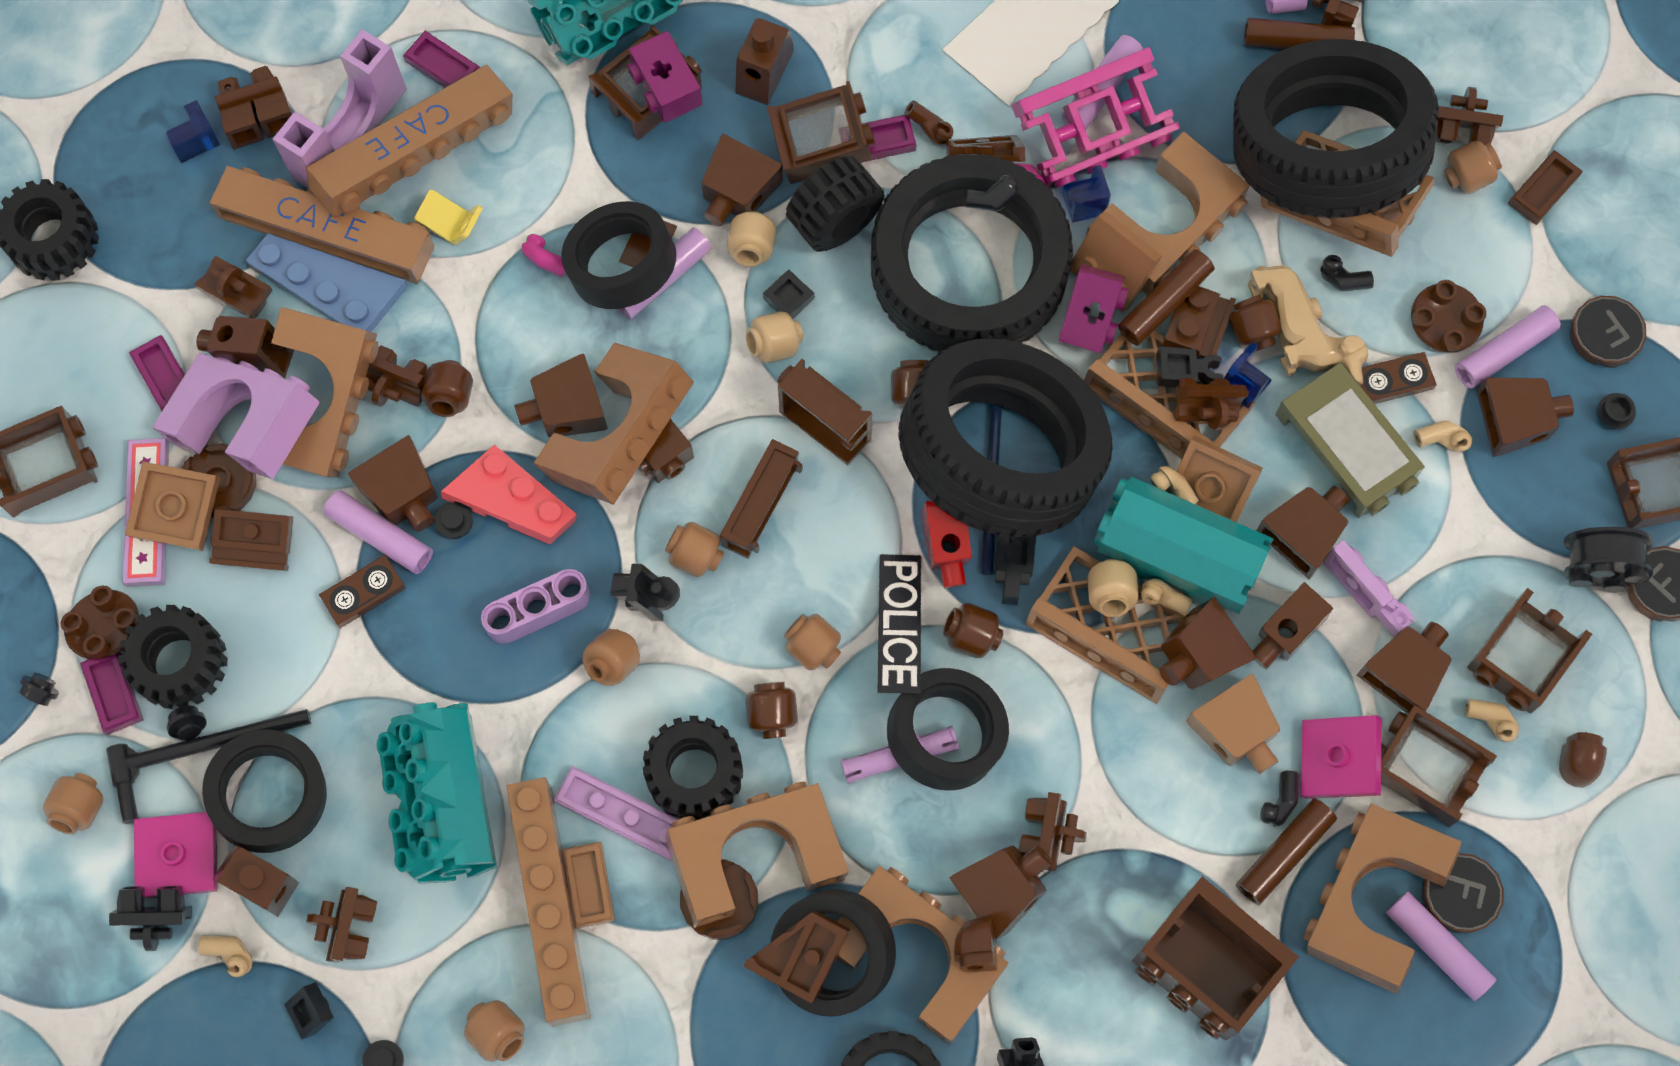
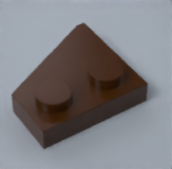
M1017 135L945 141L947 156H955L956 154H984L1011 162L1025 161V146Z
M814 910L745 962L744 967L812 1004L816 1001L851 929Z

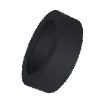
M622 201L601 206L581 218L565 238L561 252V261L573 287L585 302L603 309H621L639 304L658 292L670 278L675 267L677 254L674 241L658 212L642 203ZM630 233L642 234L650 239L648 253L631 270L612 277H598L588 272L591 256L608 240Z
M939 668L922 673L921 694L901 693L893 704L887 720V740L891 753L898 765L915 781L938 790H960L980 781L1003 755L1009 737L1008 716L996 692L979 677L953 668ZM933 697L952 698L967 706L976 716L982 732V743L978 754L971 759L961 762H948L931 755L920 744L914 731L913 716L916 706L924 700Z
M256 730L233 738L217 751L206 769L203 779L202 796L210 820L217 831L228 842L250 852L272 853L296 845L313 831L325 808L327 787L317 757L304 742L282 731ZM260 756H276L291 762L302 774L304 779L302 801L295 813L278 825L263 828L246 825L237 820L228 809L226 800L228 783L234 772L245 762Z
M842 889L824 890L814 893L790 906L778 920L771 937V942L814 910L822 914L842 916L851 921L860 930L867 944L868 964L864 976L855 987L841 991L822 987L816 1001L812 1004L780 987L783 993L803 1010L820 1016L833 1017L846 1015L858 1010L882 992L894 970L896 944L888 920L874 903L852 891Z

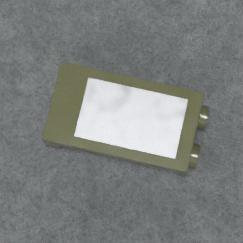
M1341 362L1281 402L1275 414L1284 426L1290 422L1295 426L1355 502L1357 508L1354 514L1358 518L1367 512L1371 516L1376 515L1390 504L1389 497L1397 492L1403 496L1420 483L1417 477L1425 466Z

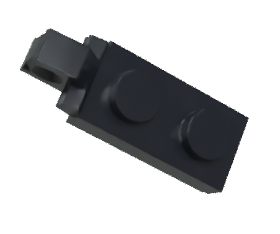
M998 535L994 573L996 574L995 582L1004 583L1002 604L1018 605L1020 585L1029 586L1030 577L1032 578L1036 536L1008 537Z

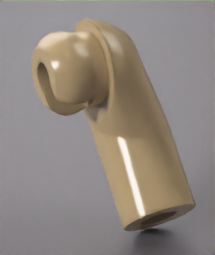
M1448 420L1413 431L1414 440L1419 448L1437 442L1453 451L1463 452L1472 445V437L1468 431Z
M1162 466L1158 468L1157 473L1151 475L1150 482L1154 487L1163 491L1169 488L1173 495L1193 504L1199 501L1187 480L1171 467Z
M1158 578L1145 581L1140 594L1141 599L1146 604H1160L1183 616L1187 615L1194 600L1174 590Z
M1475 699L1467 700L1465 706L1466 718L1484 720L1494 735L1501 741L1511 742L1517 738L1519 726L1505 705Z
M201 936L199 940V955L221 956L229 968L227 969L228 974L232 977H242L251 970L252 956L239 938Z

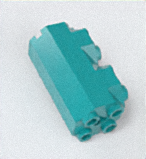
M528 0L529 4L534 6L530 8L531 14L543 38L549 46L552 44L558 46L560 50L554 54L566 66L582 57L589 59L597 57L616 46L618 39L642 23L653 25L675 13L679 4L683 1Z
M1130 477L1129 481L1121 478L1110 507L1097 530L1098 533L1093 544L1099 546L1098 552L1111 559L1128 563L1134 568L1138 578L1143 580L1158 578L1180 588L1184 595L1194 599L1193 602L1199 605L1215 597L1223 609L1240 614L1248 599L1246 595L1253 588L1262 569L1273 538L1134 477Z
M427 702L415 705L413 707L414 713L391 718L387 732L380 733L376 746L380 754L383 789L387 794H395L401 800L399 809H393L388 819L389 828L392 831L396 868L400 872H408L419 884L455 881L457 875L467 873V878L497 868L473 721L468 704L458 703L446 708H437L436 703Z

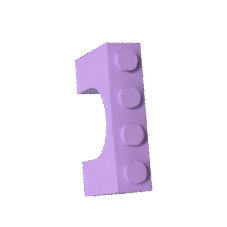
M363 29L340 55L348 75V89L345 99L334 118L324 128H321L297 112H294L272 139L292 179L309 189L306 172L307 166L376 128L407 90L392 48Z
M198 353L152 428L175 446L200 454L225 414L237 404L251 399L249 412L225 453L246 470L274 479L320 402L308 392L310 386L294 376H290L287 380L273 370L265 368L261 372L244 361L235 364L225 358Z

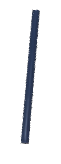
M991 403L988 459L999 465L1002 406ZM988 532L983 534L981 574L983 575L993 574L995 534Z

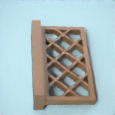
M1305 130L1301 132L1295 141L1296 144L1302 146L1308 144L1324 151L1354 149ZM1425 175L1424 179L1418 184L1420 187L1417 192L1408 194L1397 202L1378 211L1354 217L1322 218L1302 215L1283 209L1262 196L1261 204L1265 209L1392 257L1399 247L1401 234L1434 186V177ZM1399 207L1401 216L1396 223L1385 220L1379 215L1380 212Z
M1155 330L1146 338L1150 349L1132 350L1131 343L1121 334L1100 359H1096L1089 367L1084 381L1090 386L1097 398L1181 459L1193 436L1221 447L1256 403L1247 396L1241 403L1240 407L1242 408L1239 411L1238 421L1230 422L1226 428L1218 430L1219 436L1214 442L1200 433L1198 424H1208L1207 421H1177L1170 411L1168 404L1170 402H1178L1175 394H1166L1165 386H1158L1156 353L1159 347L1163 345L1165 337ZM1152 357L1153 372H1136L1134 358ZM1111 359H1127L1129 373H1117L1107 364ZM1156 380L1159 394L1147 395L1140 390L1138 381Z
M1074 546L1041 597L1037 599L1031 608L1025 625L1157 704L1169 684L1162 678L1160 669L1152 665L1149 653L1162 651V643L1146 646L1141 629L1160 626L1163 639L1165 640L1170 635L1167 624L1180 623L1185 616L1160 604L1150 605L1155 610L1157 617L1155 619L1139 621L1134 607L1128 611L1131 623L1113 626L1111 617L1102 614L1106 627L1092 629L1087 626L1083 614L1096 612V610L1090 604L1080 606L1076 589L1088 588V579L1073 582L1069 568L1074 561H1077L1090 571L1100 561ZM1064 577L1066 583L1059 584ZM1138 585V602L1136 604L1145 603L1140 596L1142 586ZM1068 591L1073 607L1059 609L1049 603L1048 600L1053 593ZM1134 630L1138 648L1126 649L1118 644L1116 633Z

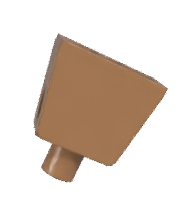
M1250 674L1193 711L1186 721L1229 766L1234 765L1247 756L1260 775L1279 762L1266 743L1275 738L1280 732V728L1253 674Z

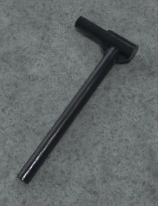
M309 710L293 712L136 753L128 744H116L107 747L106 752L112 785L117 790L123 824L134 823V819H139L132 784L135 783L136 778L140 774V768L221 748L233 738L250 731H286L311 724Z

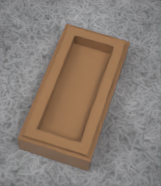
M597 842L562 849L575 928L579 929L614 922L615 916L602 843Z

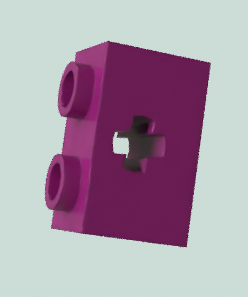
M668 31L629 49L631 64L627 65L628 71L636 85L640 83L643 85L646 91L643 96L652 114L658 112L663 122L666 123L703 105L701 88Z
M1082 264L1058 341L1098 353L1102 352L1104 343L1112 345L1118 326L1117 323L1111 322L1115 308L1123 309L1129 290L1122 287L1125 276ZM1093 302L1100 304L1099 308L1102 312H1099L1098 317L1090 315L1091 309L1089 307H1091Z

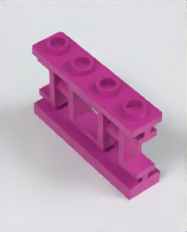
M1150 47L1026 97L1011 105L1015 117H1020L1022 122L1020 125L1023 131L1040 125L1052 155V159L1037 164V168L1041 171L1046 184L1054 182L1055 187L1058 188L1076 180L1074 173L1086 168L1089 175L1108 167L1106 159L1118 155L1120 161L1139 154L1138 146L1150 141L1153 148L1172 140L1170 133L1180 129L1178 122L1174 123L1172 116H1174L1172 110L1169 109L1155 115L1142 83L1158 75L1156 69H1153L1151 65L1154 57ZM1138 68L1140 75L1127 80L1132 98L1120 102L1114 86L1099 91L1098 84ZM1074 95L1076 101L1063 106L1069 124L1055 129L1049 113L1034 118L1033 111ZM1104 98L1116 132L1090 142L1077 109ZM1139 111L1145 127L1159 122L1161 129L1125 144H1120L1119 138L1132 133L1125 116ZM1075 138L1081 154L1095 149L1096 156L1058 172L1055 171L1054 165L1067 160L1061 146L1062 142Z

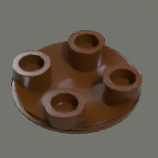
M1441 280L1437 284L1425 288L1416 297L1411 309L1412 326L1420 340L1430 348L1445 353L1460 352L1473 345L1483 330L1484 319L1486 318V309L1478 302L1476 297L1467 289L1456 285L1450 280Z
M102 585L94 588L91 594L81 599L70 612L62 617L60 624L64 631L66 643L75 654L86 659H103L121 651L119 649L120 641L128 640L129 636L125 633V630L129 625L135 628L139 623L135 619L139 616V611L135 602L127 594Z

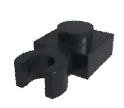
M1160 346L1156 353L1158 386L1177 388L1181 378H1194L1197 383L1200 380L1203 384H1209L1214 379H1223V374L1213 373L1209 370V368L1217 369L1222 362V357L1208 355L1203 359H1197L1196 349Z

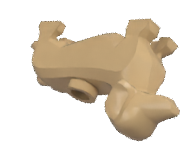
M1284 265L1273 267L1259 266L1251 271V280L1248 282V287L1252 297L1261 294L1263 298V295L1267 294L1277 308L1282 329L1279 338L1284 346L1283 351L1285 353V356L1280 358V362L1287 378L1294 375L1298 367L1314 372H1322L1333 368L1341 362L1359 385L1363 384L1361 366L1367 361L1368 349L1362 338L1354 335L1334 338L1325 334L1318 319L1322 318L1319 302L1315 297L1309 299L1300 278L1291 268Z

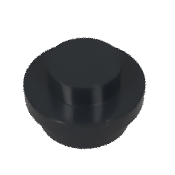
M1612 393L1606 395L1599 402L1597 416L1604 426L1613 430H1621L1628 427L1634 421L1636 409L1630 397L1621 393Z
M450 502L438 509L434 523L441 536L455 540L469 533L473 525V517L470 510L464 504Z
M34 673L32 677L23 676L20 681L23 686L19 693L34 703L48 706L50 701L57 699L59 695L58 690L54 688L56 682L40 673Z
M186 705L176 708L168 715L166 729L172 738L190 740L201 733L207 721L205 715L197 707Z
M379 1040L372 1043L366 1049L362 1063L363 1066H403L404 1055L396 1043L389 1040Z

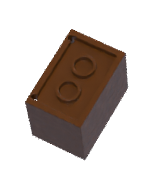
M1202 876L1137 953L1132 962L1138 966L1135 972L1144 981L1152 986L1158 983L1169 992L1166 997L1176 1008L1184 1013L1189 1009L1201 1019L1198 1025L1202 1030L1216 1040L1221 1036L1226 1041L1241 1031L1299 956Z

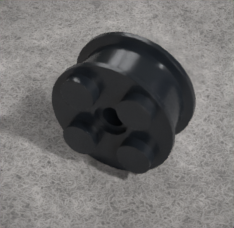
M1594 527L1572 532L1564 538V546L1570 550V565L1565 568L1564 576L1569 580L1570 586H1602L1603 591L1609 593L1624 592L1627 590V585L1647 582L1653 576V568L1647 564L1646 551L1652 545V536L1642 530L1627 527Z

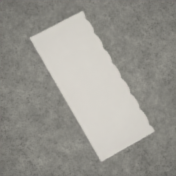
M995 0L942 50L1010 106L1017 95L1026 91L1035 78H1038L1047 71L1052 61H1056L1063 56L1069 45L1077 42L1085 34L1086 29L1095 25L1102 18L1104 12L1113 8L1119 0Z

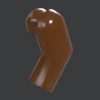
M915 100L911 101L906 107L904 115L920 125L931 142L945 144V141L952 138L954 131L950 123L943 121L942 118Z

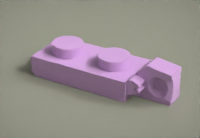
M1342 540L1331 549L1323 561L1324 565L1370 618L1376 616L1393 637L1415 620L1407 606L1403 603H1398L1397 599H1394L1390 594L1385 581L1375 576L1364 564L1362 555L1355 548L1350 547Z

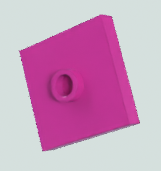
M1377 715L1302 720L1301 797L1305 799L1381 796L1382 718Z
M207 812L134 819L135 886L144 887L145 899L157 898V888L163 886H182L184 895L218 892V882L212 880L217 872V829Z

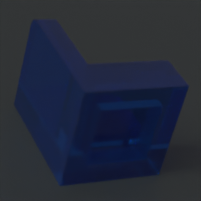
M197 100L184 106L190 120L166 132L170 145L181 163L220 145Z
M1101 165L1093 167L1090 179L1065 184L1062 187V194L1072 223L1098 217L1109 206L1111 193Z
M1254 342L1236 359L1224 379L1229 381L1230 385L1246 386L1249 393L1241 404L1248 409L1272 381L1270 377L1249 363L1259 347Z

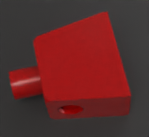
M926 501L921 510V518L931 570L941 569L944 589L965 586L966 579L963 565L969 564L972 559L968 525L953 518L932 501ZM949 542L953 544L955 552L948 553L944 551L942 543Z

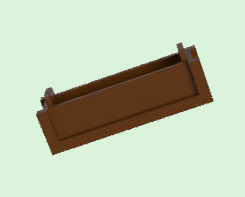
M774 439L771 440L720 533L722 547L749 559L752 551L755 553L759 552L760 547L757 541L794 472L801 473L803 470V465L797 458L799 451Z

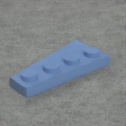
M269 233L246 259V263L250 268L331 321L370 332L374 330L408 287L404 279Z

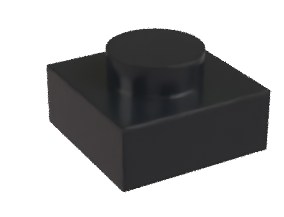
M787 270L763 292V299L777 312H786L793 319L815 299V293L794 273Z
M316 982L302 987L284 1004L301 1039L315 1035L334 1018L328 1001L322 995Z

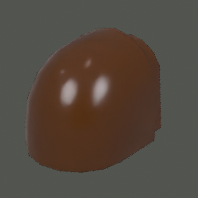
M1577 732L1567 737L1566 743L1561 748L1559 772L1569 785L1583 788L1591 785L1601 775L1607 754V748L1603 746V737L1587 732Z
M991 916L970 920L959 930L955 938L954 960L960 963V970L965 972L997 970L995 932Z

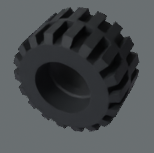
M845 156L822 166L810 175L793 194L786 207L787 212L785 214L814 251H828L852 239L871 222L885 198L884 190L856 157Z
M41 179L40 184L37 185L33 180L25 182V188L20 189L17 186L11 190L14 195L10 198L5 196L1 201L4 207L0 209V247L16 267L28 276L33 274L36 279L43 281L46 276L52 281L60 280L61 274L65 273L69 277L75 274L73 269L77 266L81 269L87 265L85 258L87 256L93 257L95 249L92 245L98 244L99 236L95 232L98 230V226L93 218L94 216L78 194L71 187L67 189L64 183L56 181L52 184L49 179ZM50 220H62L59 229L51 237L41 241H31L34 232L40 225Z
M175 604L166 605L165 611H162L157 606L150 609L151 615L148 617L140 614L135 618L139 622L137 626L133 628L129 625L125 630V633L129 636L128 640H121L119 649L125 653L118 656L119 665L125 669L121 673L124 679L130 683V686L154 705L159 704L166 709H173L174 705L178 708L189 705L191 700L198 705L204 701L202 697L204 693L208 692L212 695L217 690L213 686L216 680L222 682L225 676L220 667L227 666L228 658L222 653L227 649L225 643L219 638L221 635L203 616L199 613L196 614L191 608L185 606L180 610ZM178 640H188L191 642V655L183 668L169 675L157 674L156 661L159 653L165 646Z
M689 716L690 721L684 722L679 717L673 719L674 725L667 727L664 724L660 727V734L657 738L652 735L648 742L650 748L648 751H644L643 760L645 765L642 767L643 775L654 801L658 806H662L667 814L671 816L676 814L680 819L694 816L699 820L709 815V812L713 809L734 802L733 796L735 793L739 794L741 789L740 782L741 778H743L742 759L737 742L734 737H730L728 730L723 725L718 727L715 725L714 720L707 717L705 722L699 721L698 716ZM689 750H702L711 754L717 765L713 778L698 788L681 787L673 781L670 774L674 760L680 754Z

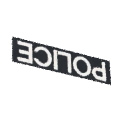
M880 554L877 693L921 694V555Z

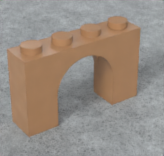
M1184 131L1160 154L1155 171L1190 201L1195 215L1194 222L1181 232L1161 235L1143 229L1113 203L1105 210L1162 255L1142 288L1146 295L1163 281L1194 249L1201 251L1198 247L1206 239L1212 242L1223 230L1224 224L1222 223L1229 216L1233 218L1238 216L1248 203L1245 197L1250 185ZM1094 222L1088 227L1086 236H1087L1089 230L1091 229L1092 225L1094 224Z
M281 307L271 343L318 358L329 370L334 388L333 399L329 409L317 422L305 426L283 465L325 477H339V473L345 470L349 459V451L346 450L350 435H354L359 422V415L356 414L360 399L365 397L368 390L369 379L366 377L369 363L374 362L378 353L377 333Z
M613 343L595 370V374L613 393L631 398V406L623 422L612 433L593 442H580L553 433L534 461V464L553 483L612 505L615 504L694 383L676 361L618 343Z
M798 782L786 787L784 794L771 798L769 793L759 794L747 800L748 805L733 809L731 804L723 805L710 811L709 817L695 821L694 816H688L672 823L673 828L667 829L665 839L694 928L733 915L735 905L723 872L721 852L724 844L733 835L745 829L763 828L773 831L789 844L794 853L807 892L844 881L849 871L819 783L807 786L806 782Z
M1370 803L1366 814L1359 812L1350 832V834L1356 836L1350 849L1343 847L1335 865V869L1339 870L1340 873L1335 884L1330 882L1326 884L1319 904L1325 907L1319 920L1311 918L1303 940L1308 941V955L1398 995L1414 959L1415 949L1378 934L1365 926L1354 911L1351 900L1353 890L1366 874L1376 869L1388 867L1403 869L1445 887L1459 855L1462 841Z
M878 866L858 894L870 900L881 910L891 928L903 924H915L925 927L936 934L946 948L949 959L947 978L920 1014L918 1021L950 1045L1006 969L1009 963L1003 958L1006 953L996 945L997 970L965 972L960 970V963L954 960L955 938L961 927L967 922L957 915L950 919L938 910L941 904L925 891L918 895L906 886L909 880L896 869L890 867L886 871L881 866ZM841 916L837 922L851 930L836 959L854 972L868 953L867 944L860 930L851 921Z

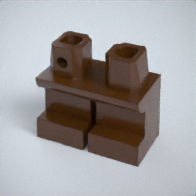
M268 66L253 69L250 73L253 84L242 88L237 78L229 77L218 81L219 95L215 96L221 113V122L225 135L234 150L265 140L260 124L267 138L274 137L293 114L277 76H273Z

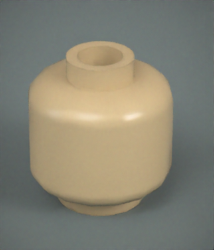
M755 211L737 215L732 219L726 244L728 253L739 264L747 267H754L766 262L771 258L776 238L775 224L767 216Z
M783 311L756 317L751 322L750 328L746 330V343L750 354L753 357H758L764 363H773L792 358L798 352L799 343L803 341V331L800 323L793 321L792 317Z
M1107 559L1091 568L1087 576L1089 603L1094 610L1108 617H1119L1134 608L1138 602L1137 573L1131 565L1124 561Z

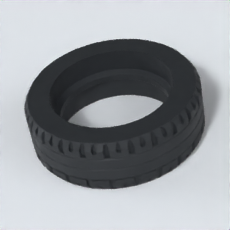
M1326 39L1289 47L1270 56L1246 77L1236 94L1233 109V155L1236 160V166L1245 181L1258 194L1271 203L1291 212L1313 217L1344 218L1378 211L1410 193L1428 173L1435 152L1439 110L1437 95L1428 78L1411 61L1397 52L1376 44L1348 39ZM1324 105H1345L1374 113L1387 121L1395 130L1386 138L1366 147L1346 151H1324L1296 144L1282 136L1274 127L1291 114L1307 108Z
M956 154L955 156L950 155L942 159H935L904 176L899 184L891 189L884 199V204L880 206L874 221L871 237V278L873 287L882 309L888 313V318L900 331L906 332V336L915 340L916 343L921 346L925 345L932 351L936 350L939 352L950 346L970 340L1005 339L1022 343L1038 334L1042 330V326L1047 325L1054 316L1057 306L1062 301L1073 256L1072 232L1069 220L1066 219L1064 208L1061 207L1058 198L1053 196L1052 190L1046 187V184L1041 179L1036 178L1035 174L1026 171V168L1016 165L1009 160L984 154ZM1001 176H1013L1017 181L1018 192L1015 198L1002 210L995 212L1013 221L1031 242L1033 266L1024 287L1004 301L978 307L952 304L929 293L913 277L909 265L908 249L915 229L923 221L938 212L966 206L968 189L988 191Z
M976 339L958 343L942 350L930 359L929 363L921 371L902 410L898 426V439L903 459L913 479L925 495L940 509L958 521L984 532L1008 537L1042 535L1060 529L1072 522L1085 508L1106 474L1112 458L1113 439L1111 428L1103 406L1090 386L1075 371L1052 355L1032 346L1005 339ZM964 402H987L1019 413L1034 423L1047 436L1056 450L1061 469L1049 473H1025L1008 469L990 461L971 447L961 436L952 421L948 407Z

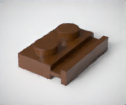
M1198 286L1176 308L1162 347L1196 349L1197 358L1198 356L1204 358L1208 355H1217L1236 299L1231 297L1228 300L1219 297L1220 293Z
M214 509L211 540L212 558H210L209 564L288 571L289 565L287 563L291 547L293 516Z

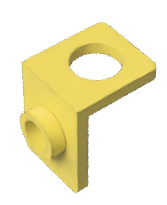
M429 190L416 212L414 220L453 245H456L469 236L483 207L477 205L471 210L466 211L436 191Z

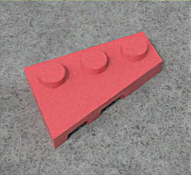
M495 444L441 491L442 499L451 503L457 501L471 507L472 512L484 517L490 515L508 523V527L549 545L576 521L577 514Z

